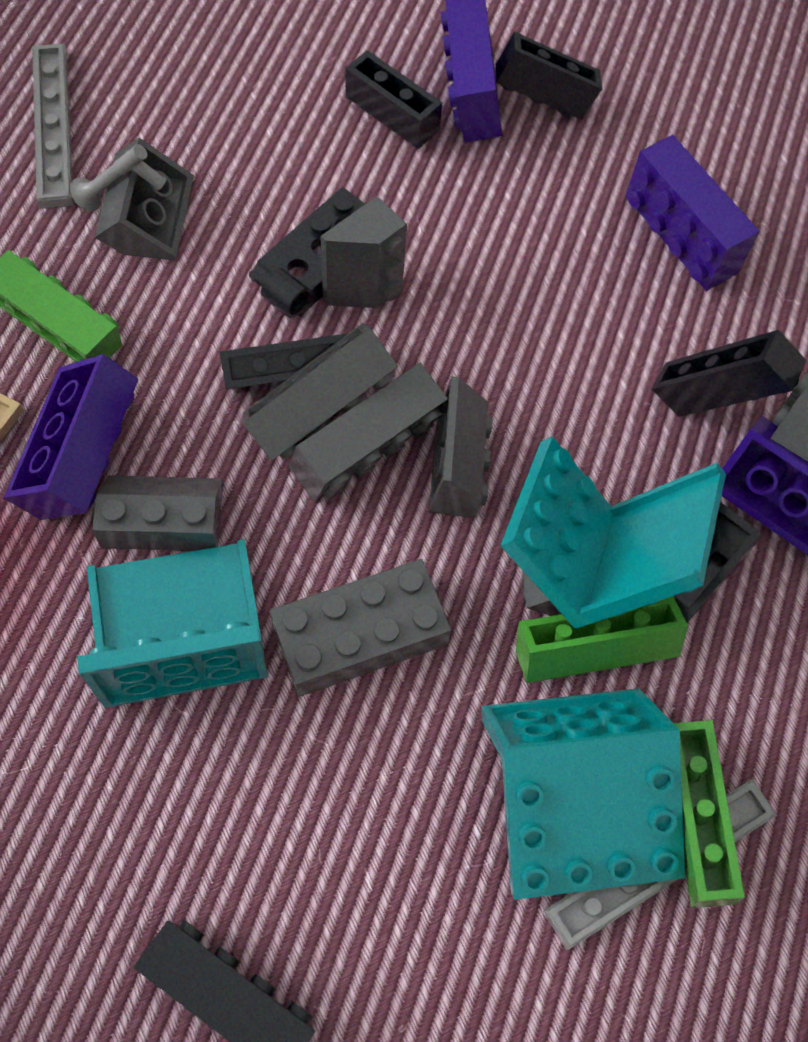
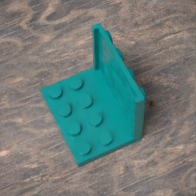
M552 436L540 442L500 546L575 629L612 616L617 617L627 611L645 605H653L660 600L683 592L688 593L703 586L726 473L718 463H715L611 506L597 490L593 480L581 471L573 461L571 454L562 448Z
M245 539L237 540V544L98 568L95 565L87 566L95 648L90 650V654L77 656L78 670L80 676L104 708L268 678Z
M640 688L481 706L482 722L502 760L510 888L514 900L685 878L680 732Z

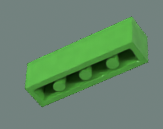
M10 250L0 257V308L75 362L102 354L110 358L123 346L118 332L119 326L111 316L106 313L99 314L92 309L90 303L79 294L74 296L69 293L56 277L52 275L47 277L42 274L29 258L23 257L21 259Z
M674 596L660 600L656 604L645 605L627 611L620 616H612L577 629L562 614L519 621L516 655L526 683L680 657L688 625Z
M713 720L673 723L680 732L684 858L691 908L736 905L745 898Z

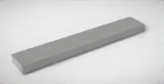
M65 44L32 46L37 203L39 209L74 206V199L70 192V184L73 181L67 49Z
M753 779L726 795L735 842L777 816ZM676 880L574 892L543 912L567 951Z

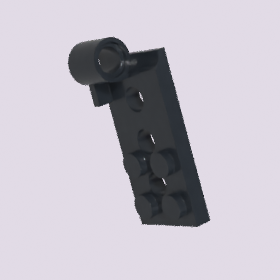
M341 187L261 257L249 273V278L262 287L261 296L288 318H294L297 315L301 317L323 297L321 255L314 253L313 250L321 246V236L361 208L365 203ZM295 267L307 270L302 276H293L289 273Z

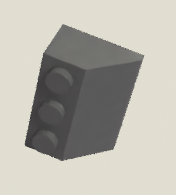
M139 137L116 153L114 161L134 145L140 144L147 151V158L143 162L161 176H165L166 182L157 191L154 189V186L133 170L115 180L106 189L95 238L123 255L173 260L177 257L194 175Z
M377 196L321 236L323 301L329 306L378 308L387 300H394L403 289L407 223Z
M451 376L445 391L448 400L440 409L443 415L436 420L429 512L474 518L480 505L485 506L488 497L489 487L488 483H483V473L488 471L491 452L489 449H485V441L491 435L493 418L487 416L488 401L462 379Z
M108 475L96 494L92 531L100 547L104 549L197 551L218 547L223 479Z

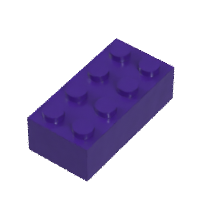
M445 0L446 10L441 11L443 32L449 31V35L443 36L446 57L451 56V59L445 61L448 82L454 81V84L448 86L450 106L457 107V109L453 110L455 130L462 129L464 143L501 137L503 133L486 0Z
M674 135L640 151L625 195L629 204L634 209H637L648 222L650 229L661 237L667 244L670 252L679 258L689 270L692 278L698 281L706 291L737 275L760 231Z
M105 354L59 367L3 499L40 520L86 513L95 500V489L100 476L108 467V456L113 443L121 434V423L126 410L134 401V390L139 379Z
M762 415L722 468L726 473L722 497L808 555V461L770 439L778 426Z

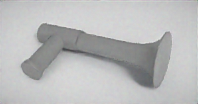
M136 144L92 181L85 178L74 179L70 184V192L78 206L86 211L93 212L101 206L102 199L100 193L130 170H133L145 179L157 191L165 184L166 177L161 176L143 162L147 158V151L142 145Z

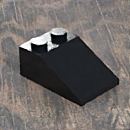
M721 502L703 586L688 593L683 592L674 595L687 624L762 538L760 531Z

